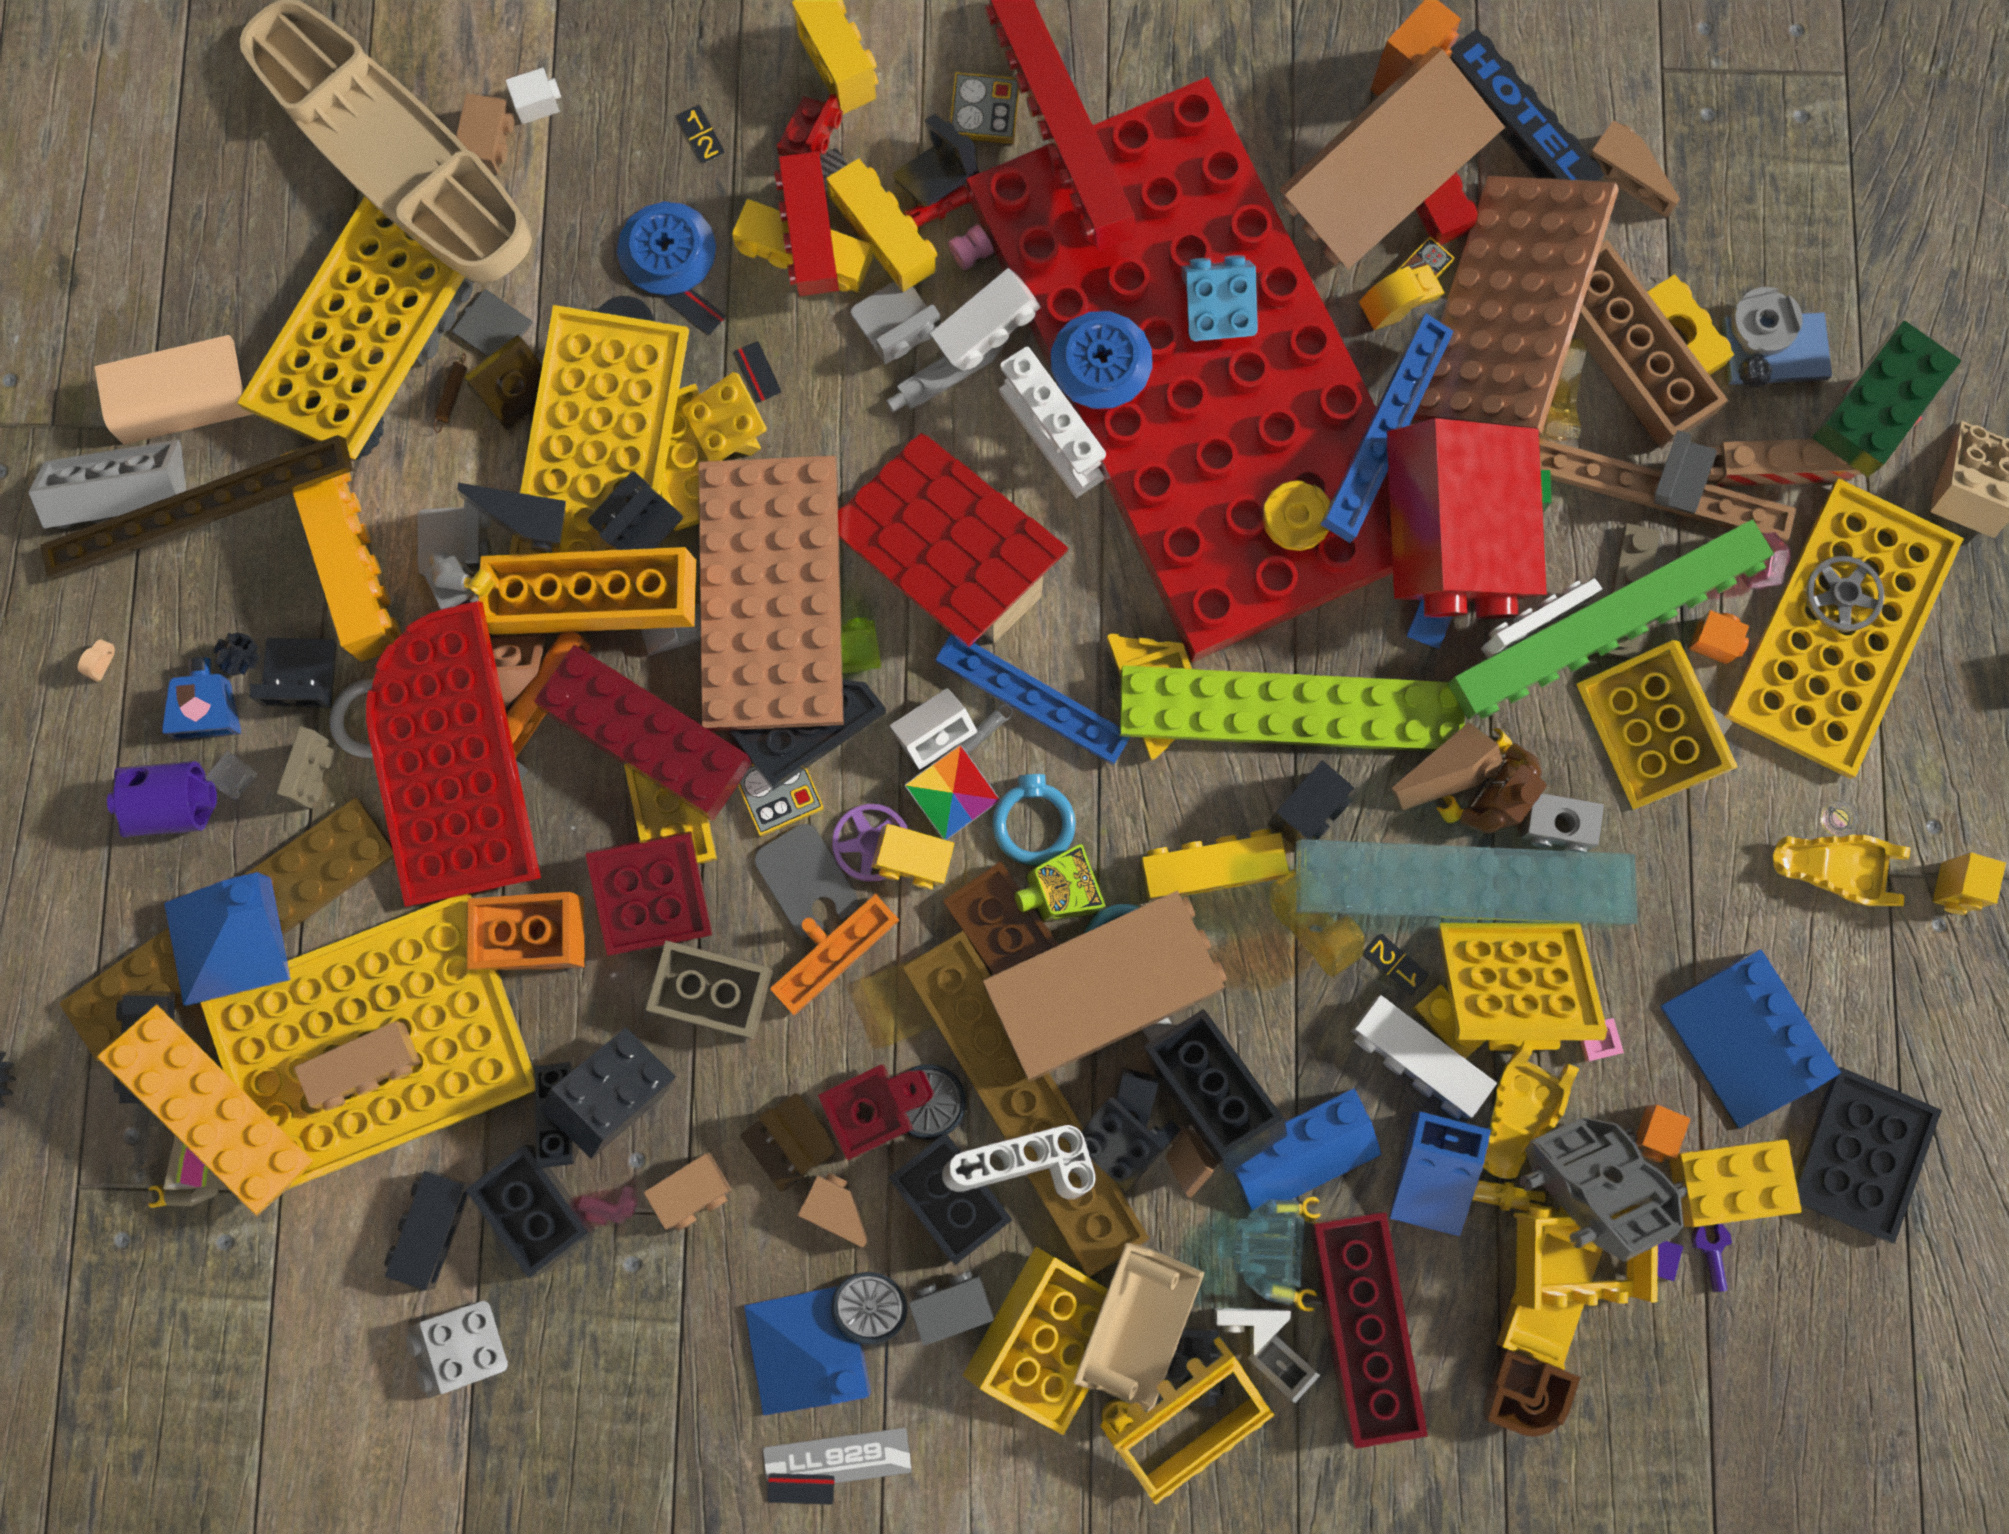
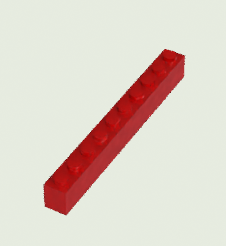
M988 0L989 5L984 6L987 20L990 26L996 25L997 27L994 30L999 47H1006L1007 49L1005 57L1010 71L1016 70L1018 73L1015 74L1019 91L1021 94L1027 93L1028 95L1026 103L1032 118L1038 117L1037 128L1042 141L1048 140L1050 144L1047 148L1052 164H1059L1061 168L1058 172L1063 188L1065 190L1070 188L1072 192L1070 194V201L1075 214L1081 213L1083 216L1081 225L1087 240L1093 238L1098 251L1137 238L1135 214L1035 1Z

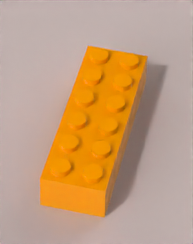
M350 472L293 492L340 644L356 659L363 662L382 655L389 644H393L397 637L401 635V631L395 617L390 618L387 606L391 605V599L386 587L379 584L377 575L381 574V568L374 554L370 555L367 544L371 543V537L364 523L360 524L357 513L362 510L354 492L350 493L347 482L352 481Z
M686 547L481 556L480 569L491 575L489 580L496 582L488 595L485 597L479 596L478 599L483 602L488 630L491 635L694 627L696 559Z
M158 1005L154 1006L97 1056L256 1217L313 1165V1160Z

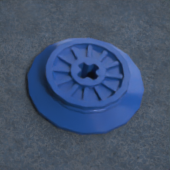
M661 202L645 206L631 216L620 232L617 247L621 269L632 284L650 294L665 296L687 292L703 281L714 264L716 242L712 227L704 217L685 204ZM664 241H669L668 250L662 251L661 247H663Z
M1111 311L1088 312L1072 319L1058 332L1051 349V372L1059 389L1072 401L1092 409H1111L1132 401L1145 388L1152 371V348L1144 332L1129 318ZM1097 352H1103V355L1107 357L1106 363H1101L1100 359L1096 358Z

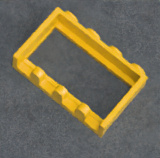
M1636 1203L1609 1217L1614 1220L1643 1205ZM1560 1206V1212H1552V1209L1548 1207H1529V1213L1514 1214V1218H1517L1516 1294L1510 1301L1511 1303L1533 1310H1541V1303L1554 1307H1567V1301H1574L1584 1305H1598V1299L1615 1303H1628V1297H1634L1651 1303L1657 1302L1658 1245L1627 1260V1280L1541 1285L1542 1227L1573 1226L1578 1224L1562 1206Z
M1219 1336L1213 1342L1223 1356L1207 1368L1198 1358L1191 1359L1187 1363V1369L1194 1378L1177 1390L1174 1389L1168 1380L1160 1382L1157 1386V1391L1164 1400L1147 1413H1145L1139 1403H1132L1127 1408V1413L1133 1420L1131 1425L1116 1435L1106 1420L1100 1424L1113 1447L1120 1454L1154 1504L1171 1495L1175 1489L1194 1475L1200 1473L1208 1464L1224 1452L1231 1450L1236 1443L1252 1431L1260 1428L1264 1422L1274 1416L1233 1353ZM1231 1372H1234L1251 1398L1146 1476L1128 1449Z

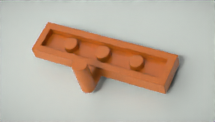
M876 894L829 936L818 926L814 919L805 918L802 922V928L816 943L817 947L770 988L771 991L795 1016L899 922V919Z

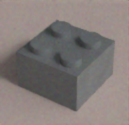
M969 1270L950 1277L951 1285L938 1289L937 1284L933 1283L915 1290L916 1297L910 1300L909 1305L923 1346L994 1320L980 1274L972 1277Z

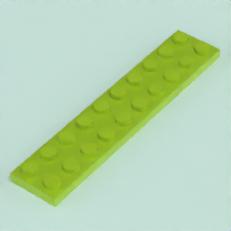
M1124 665L1121 668L1119 736L1434 752L1465 726V714L1447 685L1449 682Z

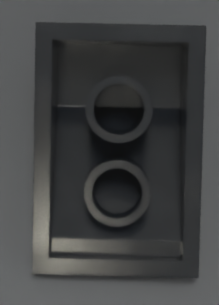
M458 482L457 490L462 499L524 543H529L531 550L552 553V547L560 549L566 501Z

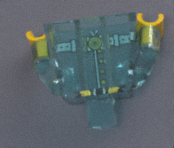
M1308 1197L1302 1204H1299L1297 1200L1266 1201L1250 1211L1247 1218L1237 1221L1236 1237L1220 1236L1217 1244L1219 1257L1234 1259L1235 1272L1244 1275L1246 1285L1265 1299L1291 1305L1294 1302L1301 1311L1314 1310V1308L1305 1307L1301 1299L1305 1293L1317 1296L1316 1292L1311 1289H1302L1296 1292L1294 1287L1301 1288L1304 1221L1313 1222L1321 1216V1214H1310L1306 1209V1205H1317L1319 1200L1316 1197Z

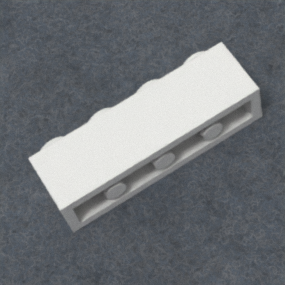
M1381 995L1374 998L1350 1031L1357 1036L1354 1041L1361 1048L1369 1053L1375 1050L1386 1058L1383 1062L1386 1067L1398 1075H1401L1403 1072L1414 1080L1412 1086L1427 1097L1433 1094L1443 1102L1441 1108L1455 1119H1459L1461 1116L1464 1119L1472 1118L1497 1084Z

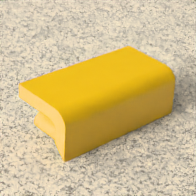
M1548 1207L1552 1209V1212H1560L1553 1207ZM1578 1225L1542 1227L1541 1285L1592 1282L1603 1249L1593 1242H1589L1581 1248H1575L1574 1244L1576 1242L1571 1244L1569 1236L1572 1232L1581 1229ZM1567 1301V1307H1554L1541 1303V1310H1533L1510 1303L1496 1345L1565 1370L1564 1362L1584 1304Z

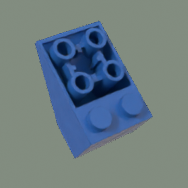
M1424 1112L1412 1113L1389 1218L1460 1237L1484 1165L1491 1130Z

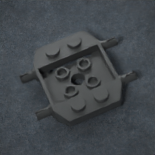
M1583 1117L1531 1140L1525 1151L1532 1172L1520 1178L1521 1187L1525 1186V1191H1530L1540 1185L1544 1186L1581 1229L1572 1232L1569 1236L1571 1244L1576 1242L1574 1244L1575 1248H1581L1583 1245L1593 1242L1598 1247L1625 1262L1676 1236L1683 1228L1681 1198L1687 1195L1686 1186L1682 1187L1683 1183L1681 1182L1673 1185L1660 1170L1643 1159L1635 1144L1637 1134L1636 1132L1632 1133L1633 1129L1628 1128L1623 1131L1618 1124ZM1606 1177H1611L1616 1183L1609 1181ZM1647 1197L1653 1199L1652 1202L1612 1220L1609 1217Z

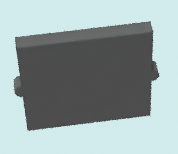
M484 289L473 305L465 308V315L452 332L489 357L517 334L522 337L533 322L493 293Z

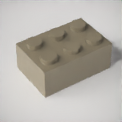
M666 941L646 1010L653 1014L755 1040L773 971L769 967Z

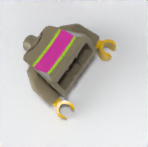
M173 1135L163 1185L150 1186L148 1190H156L159 1193L158 1202L148 1203V1206L151 1208L167 1205L193 1206L215 1197L219 1189L226 1188V1186Z

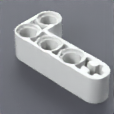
M1071 1125L961 1152L945 1165L942 1172L945 1185L950 1190L960 1192L1049 1168L1056 1191L1060 1196L1068 1200L1082 1196L1093 1187L1095 1182V1172L1085 1139L1081 1131ZM1058 1137L1069 1141L1071 1146L1070 1153L1063 1152L1059 1148ZM1024 1146H1030L1036 1151L1037 1162L1029 1161L1025 1157ZM990 1155H996L1002 1159L1004 1164L1003 1171H997L991 1167L989 1162ZM977 1164V1170L972 1171L966 1177L963 1174L957 1175L956 1173L958 1167L961 1170H966ZM1069 1172L1076 1173L1080 1177V1188H1075L1069 1183Z

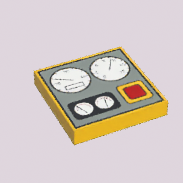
M956 72L950 122L954 125L957 132L962 136H968L974 141L1014 144L1020 94L1016 78Z
M752 764L738 785L760 837L824 810V806L807 768L773 791Z

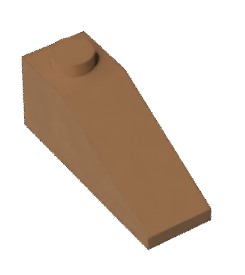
M1613 120L1593 148L1589 157L1598 161L1602 172L1605 174L1603 178L1609 182H1616L1620 189L1667 218L1679 202V196L1643 139L1635 134L1629 126L1619 124Z
M1468 722L1392 787L1398 807L1406 810L1478 786L1486 778L1495 775L1500 766L1504 764L1499 746L1477 727Z

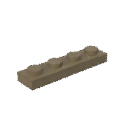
M1629 523L1623 527L1611 594L1653 572L1660 530ZM1628 636L1623 637L1617 641L1619 647L1603 656L1623 661L1636 657L1641 636L1631 641Z

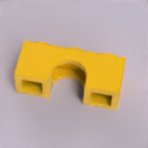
M1676 274L1647 291L1670 324L1684 333L1688 348L1709 376L1724 367L1735 355L1727 338L1718 333L1712 325L1708 312L1698 306L1692 297L1688 285L1681 282Z

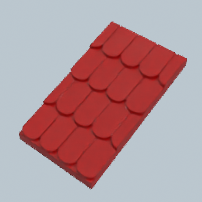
M922 432L911 440L892 461L887 463L868 484L864 485L844 507L838 510L839 539L968 648L982 634L994 644L1042 597L1043 575L1068 551V547L1035 519L1025 514L1004 495L994 490L961 461L955 459Z

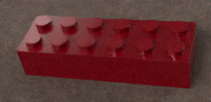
M575 644L534 699V703L543 713L711 821H714L752 766L746 753Z
M1373 1212L1308 1223L1348 1444L1354 1449L1428 1437L1387 1213Z

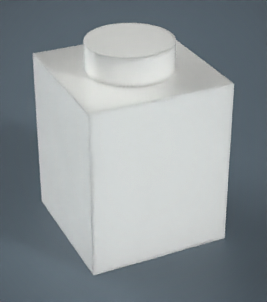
M544 67L506 80L522 124L560 112L556 99L562 98L555 78L548 80Z

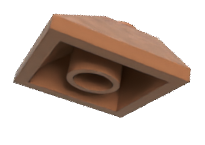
M545 633L490 635L505 706H508L538 674L546 639Z

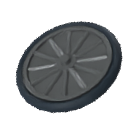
M924 1064L913 1067L908 1071H924L934 1091V1096L925 1105L906 1113L913 1127V1130L907 1132V1134L918 1139L935 1140L944 1133H951L960 1124L965 1114L966 1094L962 1083L950 1070L939 1065ZM912 1083L910 1086V1091L913 1095H915L916 1087Z

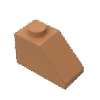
M1180 1124L1179 1127L1182 1130L1170 1143L1172 1146L1165 1157L1184 1193L1189 1198H1192L1211 1176L1218 1162L1193 1126L1189 1124L1185 1128Z
M829 1172L826 1178L817 1176L798 1216L864 1248L868 1242V1237L853 1192L845 1188L848 1181Z

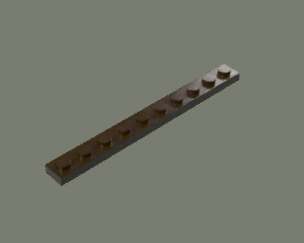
M340 435L330 437L43 543L40 547L46 575L49 578L58 579L351 472L353 468L346 438Z

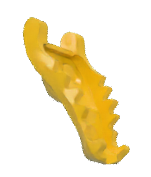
M1868 835L1831 836L1812 840L1786 836L1776 844L1773 853L1774 869L1780 875L1806 881L1857 904L1904 907L1905 896L1886 892L1889 860H1908L1910 847L1895 845Z
M1525 1041L1522 1042L1509 1059L1499 1079L1494 1111L1490 1123L1491 1132L1483 1168L1489 1173L1504 1179L1516 1178L1519 1175L1520 1168L1527 1158L1525 1149L1530 1141L1546 1134L1557 1125V1122L1565 1112L1572 1084L1579 1071V1068L1567 1063L1559 1076H1556L1529 1062L1528 1059L1533 1052L1534 1046Z

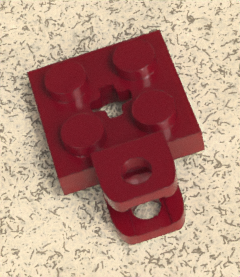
M880 1064L819 1094L818 1097L848 1161L913 1130L906 1113L928 1103L933 1098L934 1091L924 1071H908L890 1078L885 1065ZM912 1083L916 1087L915 1095H913L910 1091V1086ZM862 1102L874 1108L870 1122L866 1118L859 1119L857 1115L861 1111L860 1104Z

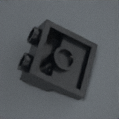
M1184 1327L1165 1380H1168L1175 1390L1194 1378L1187 1369V1363L1191 1359L1198 1358L1207 1368L1223 1356L1213 1342L1219 1336V1329ZM1223 1378L1188 1406L1211 1407L1218 1405V1398L1224 1397L1225 1379ZM1160 1394L1156 1401L1158 1404L1164 1400Z

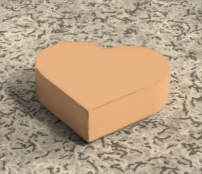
M102 639L97 640L92 648L86 649L78 663V671L87 678L99 683L114 656V645Z

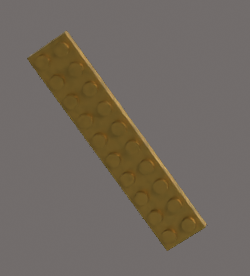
M355 797L244 875L258 872L271 878L283 936L393 859L394 854L390 842L361 800ZM169 927L59 1003L96 1061H100L97 1056L116 1040L117 1036H121L122 1022L116 1020V1006L118 1000H122V995L131 990L175 991V1010L183 1005Z
M964 931L902 967L1006 1141L1067 1125L1076 1127L1080 1131L1083 1130V1127L1050 1073L1028 1082L984 987L983 980L991 976ZM1058 1137L1059 1148L1063 1152L1070 1153L1071 1146L1069 1141ZM1024 1146L1025 1157L1029 1161L1037 1162L1036 1151L1030 1146ZM1092 1159L1091 1162L1095 1172L1094 1185L1088 1192L1076 1199L1068 1200L1058 1194L1049 1168L1026 1174L1087 1277L1092 1276L1122 1256L1126 1243L1141 1245L1150 1239L1117 1183ZM1069 1172V1183L1075 1188H1080V1177L1076 1173Z

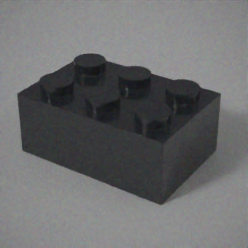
M625 1027L552 1087L540 1109L590 1159H593L663 1098L676 1076Z
M944 1133L888 1178L955 1266L1013 1219L987 1185L960 1192L950 1190L945 1185L942 1176L943 1169L961 1151L950 1136ZM958 1167L956 1173L957 1175L963 1174L966 1177L975 1169L972 1167L961 1170Z
M524 1144L465 1189L528 1279L538 1277L596 1232L551 1168L538 1169L536 1167V1148L534 1145Z

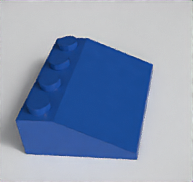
M1762 949L1746 953L1660 1005L1661 1010L1737 1129H1741L1804 1096L1841 1074V1071Z

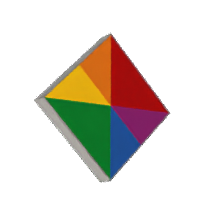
M961 744L952 748L903 784L943 840H948L1000 800Z

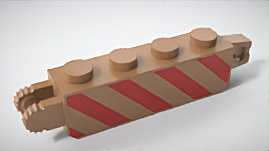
M1814 439L1723 442L1719 447H1711L1716 449L1717 452L1714 459V467L1711 468L1707 481H1716V485L1719 487L1833 483L1838 478L1850 481L1856 475H1861L1862 473Z

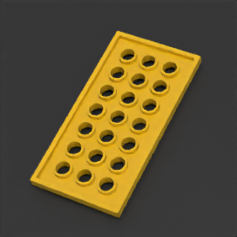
M365 196L237 402L242 409L315 442L340 435L346 438L350 458L355 460L465 278L440 261L415 240H410L409 235L395 223L390 227L382 228L381 223L388 217L377 209ZM379 245L374 254L364 255V251L368 246ZM407 257L406 262L402 266L392 267V263L396 258ZM427 268L435 269L432 277L426 280L420 279V274L423 270ZM362 272L358 281L347 283V279L352 273ZM390 284L389 290L385 294L375 295V291L380 285ZM408 297H418L414 306L409 308L403 307V303ZM341 299L344 300V305L341 309L330 311L333 302ZM373 312L368 322L358 323V319L363 313ZM401 324L397 334L393 336L386 335V331L391 325ZM327 328L324 337L313 339V334L317 329ZM355 340V345L351 350L341 352L344 342ZM378 352L384 353L383 359L379 363L369 364V359L373 354ZM310 356L307 365L296 368V362L300 357ZM338 368V373L333 379L324 380V374L327 370ZM362 380L367 382L366 387L361 392L352 393V387L356 382ZM292 384V390L289 394L278 396L279 389L283 385ZM316 396L321 397L318 406L313 409H306L309 399ZM349 409V414L345 420L340 422L334 421L338 411Z
M1838 478L1832 484L1724 717L1849 779L1856 777L1964 538ZM1848 516H1853L1860 521V532H1854L1847 527L1846 519ZM1879 531L1887 532L1891 536V547H1885L1879 543L1877 538ZM1839 545L1844 547L1849 557L1857 558L1863 562L1870 560L1877 564L1879 568L1878 576L1884 589L1883 605H1890L1896 610L1897 618L1895 621L1887 620L1883 616L1881 609L1878 617L1872 623L1862 629L1852 631L1851 635L1846 636L1838 630L1826 626L1819 620L1810 619L1806 615V584L1808 578L1816 566L1834 557L1833 546ZM1911 546L1918 547L1923 552L1924 559L1922 562H1916L1911 559L1909 555V548ZM1850 562L1830 564L1831 568L1841 579L1848 578L1859 567V565ZM1820 571L1814 583V596L1828 592L1819 584V577L1823 574L1822 571ZM1866 574L1860 584L1862 593L1878 600L1877 585L1873 577ZM1897 576H1904L1909 580L1910 590L1908 592L1901 591L1896 586L1895 579ZM1836 604L1818 606L1826 617L1832 621H1838L1839 611ZM1853 605L1851 624L1866 620L1873 613L1874 609ZM1794 633H1799L1806 638L1807 647L1805 650H1799L1793 646L1791 637ZM1870 634L1878 635L1882 639V651H1876L1870 647L1868 643ZM1824 649H1832L1837 653V665H1830L1824 660ZM1779 663H1786L1791 666L1793 670L1791 680L1783 679L1778 674L1777 668ZM1856 664H1863L1869 669L1870 677L1868 681L1860 680L1856 676ZM1811 678H1817L1823 682L1825 686L1823 695H1816L1810 690L1809 682ZM1765 693H1773L1778 697L1779 707L1777 710L1769 709L1765 705ZM1843 694H1850L1855 698L1856 708L1854 711H1849L1842 706L1841 697ZM1797 708L1806 709L1810 713L1811 722L1809 725H1802L1797 721L1795 717ZM1833 723L1841 728L1843 736L1840 741H1835L1829 737L1827 733L1829 724Z

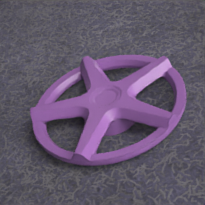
M864 804L849 810L838 821L833 832L832 849L837 863L848 875L865 882L886 879L878 874L871 875L873 869L871 864L882 826L886 824L897 826L899 824L901 828L908 829L904 820L894 810L879 804ZM879 810L889 814L891 817L877 828H872L861 811ZM852 816L859 833L858 837L838 842L842 826ZM860 852L862 854L861 873L852 870L843 861L840 853Z

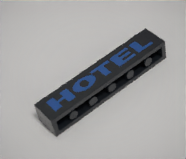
M1476 28L1450 48L1452 51L1450 56L1452 62L1504 125L1505 128L1498 134L1536 178L1584 181L1602 180L1605 174L1602 172L1598 161L1587 155L1580 147L1577 137L1566 131L1559 123L1555 112L1545 107L1538 99L1534 88L1524 83L1517 75L1513 64L1508 60H1504L1496 51L1495 45L1489 37L1483 36Z

